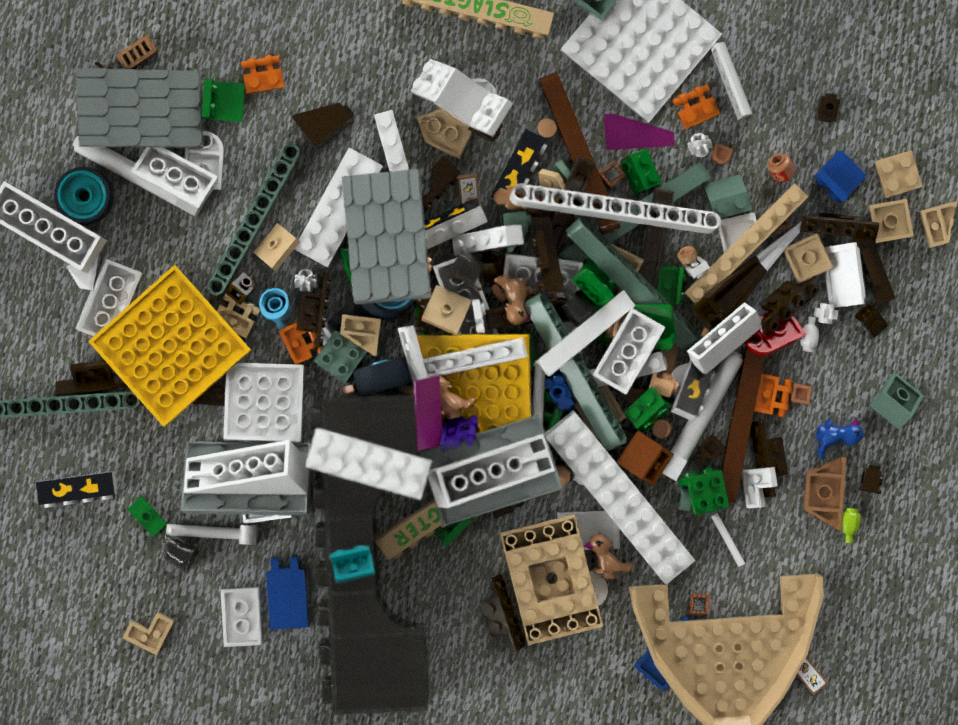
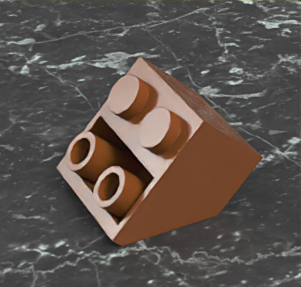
M637 430L616 463L654 486L674 454Z

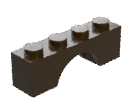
M445 156L431 168L433 185L430 191L422 197L424 213L433 206L431 202L435 198L439 200L447 192L445 188L449 184L453 186L458 181L457 176L460 174V171Z

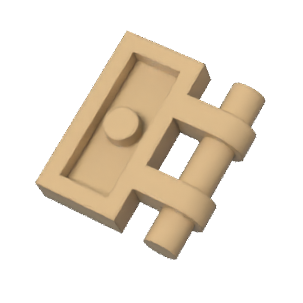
M225 294L223 300L229 302L228 307L220 305L217 312L238 335L248 338L255 323L249 316L251 313L258 316L261 311L260 308L255 307L254 303H247L245 301L239 305L230 296ZM238 306L244 309L243 315L233 311L234 307Z

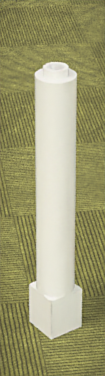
M79 136L75 138L72 145L75 152L195 217L198 216L202 206L198 209L132 174L131 170L136 162L108 147H80Z
M733 351L721 361L713 381L708 384L709 393L707 398L702 401L701 406H703V410L700 416H697L692 421H687L670 451L674 456L662 474L675 481L678 479L744 361L741 359L742 355L738 352Z

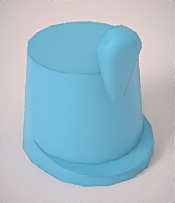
M279 288L266 290L261 295L259 301L261 313L265 318L275 322L278 329H284L286 327L284 321L291 315L288 296Z

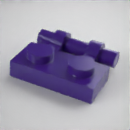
M463 415L452 419H444L440 441L442 450L461 447L462 441H466L465 444L469 447L473 446L477 436L475 431L478 429L479 424L477 416L471 415L470 419L467 420L464 419Z

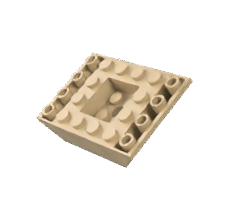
M575 514L500 533L528 645L603 627ZM548 573H555L557 581L549 583L546 580Z

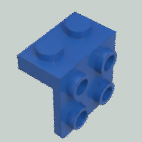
M838 151L813 177L820 188H825L829 192L828 195L834 202L842 203L866 178V174L843 151Z

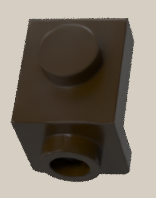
M870 304L861 308L855 315V318L863 324L874 338L888 326L878 310Z

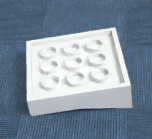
M237 363L226 373L224 441L281 442L290 440L292 443H302L304 365Z

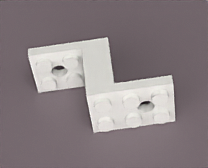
M432 59L424 65L421 75L414 81L413 88L411 89L413 94L435 103L466 126L490 136L495 134L513 104L506 98L490 93L458 69Z

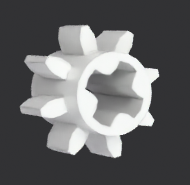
M702 133L693 135L691 142L687 143L691 154L697 157L708 155L709 148L713 147L708 135L705 136Z
M303 269L298 274H295L294 285L295 288H299L300 292H312L314 288H317V274L313 275L311 270Z
M820 303V308L815 307L814 316L818 317L819 323L832 324L833 319H838V310H834L835 305Z

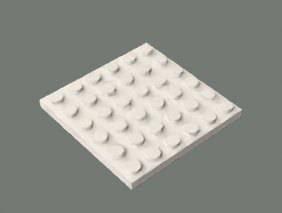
M617 0L602 21L589 14L560 50L649 123L720 38L722 33L682 0Z

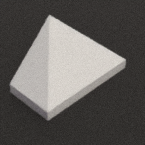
M98 257L89 273H85L71 264L66 266L79 288L93 290Z

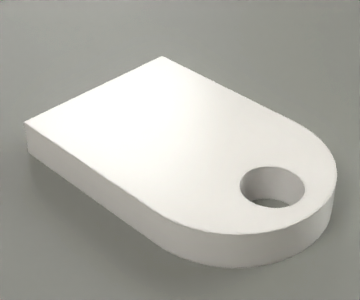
M203 131V136L210 137V144L206 147L203 146V148H185L184 159L218 176V183L213 190H221L224 147L221 140L215 134Z

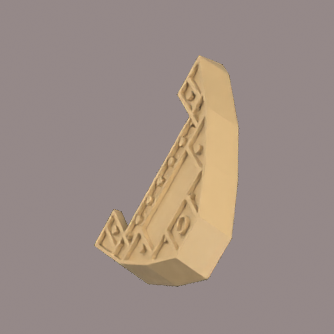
M818 573L780 576L782 614L670 622L667 584L629 586L633 611L655 666L682 704L703 725H763L784 698L808 655L824 597L823 576Z

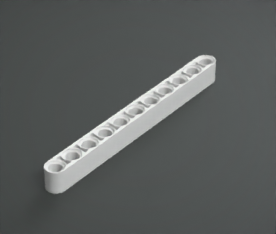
M527 184L516 185L510 193V201L516 206L705 234L714 232L721 223L719 215L714 212ZM515 192H522L524 198H518ZM535 194L541 195L543 201H537ZM554 197H559L562 200V204H557L554 201ZM573 200L580 201L581 207L575 206ZM592 203H598L600 210L594 209ZM611 206H617L619 208V213L614 212L611 209ZM630 209H636L638 211V215H633ZM649 211H654L657 214V218H652ZM668 214H673L676 217V221L670 220ZM687 217H692L695 220V224L688 222ZM706 219L711 220L714 226H709L706 223Z

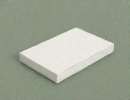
M259 587L221 589L224 647L262 645Z

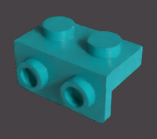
M359 545L352 550H338L334 554H330L336 583L375 575L369 546Z

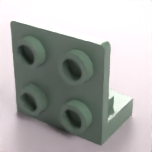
M335 330L314 362L344 383H348L354 374L353 371L357 370L368 352Z

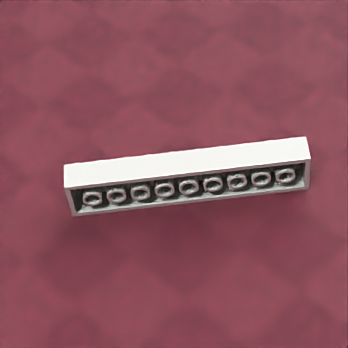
M573 410L545 432L549 443L665 585L696 561Z

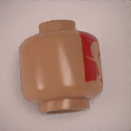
M786 154L772 156L767 165L769 173L776 182L789 181L796 170L791 158Z

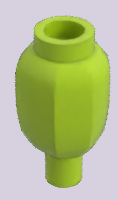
M846 508V512L842 516V531L846 535V543H853V535L857 534L860 528L861 515L856 508Z

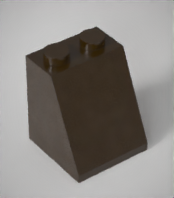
M340 102L292 116L296 124L318 150L354 122L352 118L354 116L353 112L346 104L342 106Z

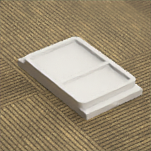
M755 212L721 220L718 229L724 253L756 222ZM762 244L738 268L763 250Z
M857 242L825 247L834 268L825 272L829 304L835 305L834 308L865 304L864 299L866 295L860 249L857 247Z
M606 511L557 512V518L575 514L583 547L594 534L602 533L613 542L612 546L614 548L612 549H620V528Z

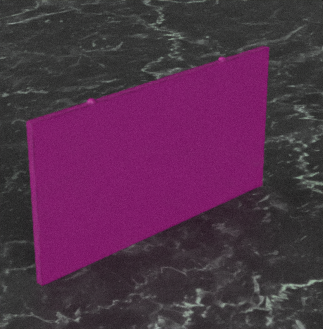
M615 113L604 114L606 150L675 146L673 131Z
M439 375L414 381L417 451L440 446L442 417Z

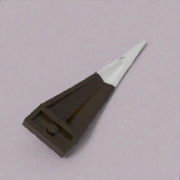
M801 222L707 291L704 297L692 307V310L708 332L746 301L766 272L800 233Z

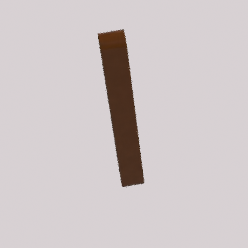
M554 72L539 78L540 85L543 87L542 90L573 165L577 156L594 161L558 73ZM595 165L584 192L609 197ZM592 203L594 209L600 210L598 203ZM595 217L602 235L621 228L617 220Z
M752 337L749 339L752 344L760 343L758 338ZM746 346L743 356L744 363L741 366L740 381H738L735 396L737 400L734 401L731 416L733 419L730 421L729 438L727 437L724 451L726 456H723L721 467L729 505H735L765 359V356L752 353Z

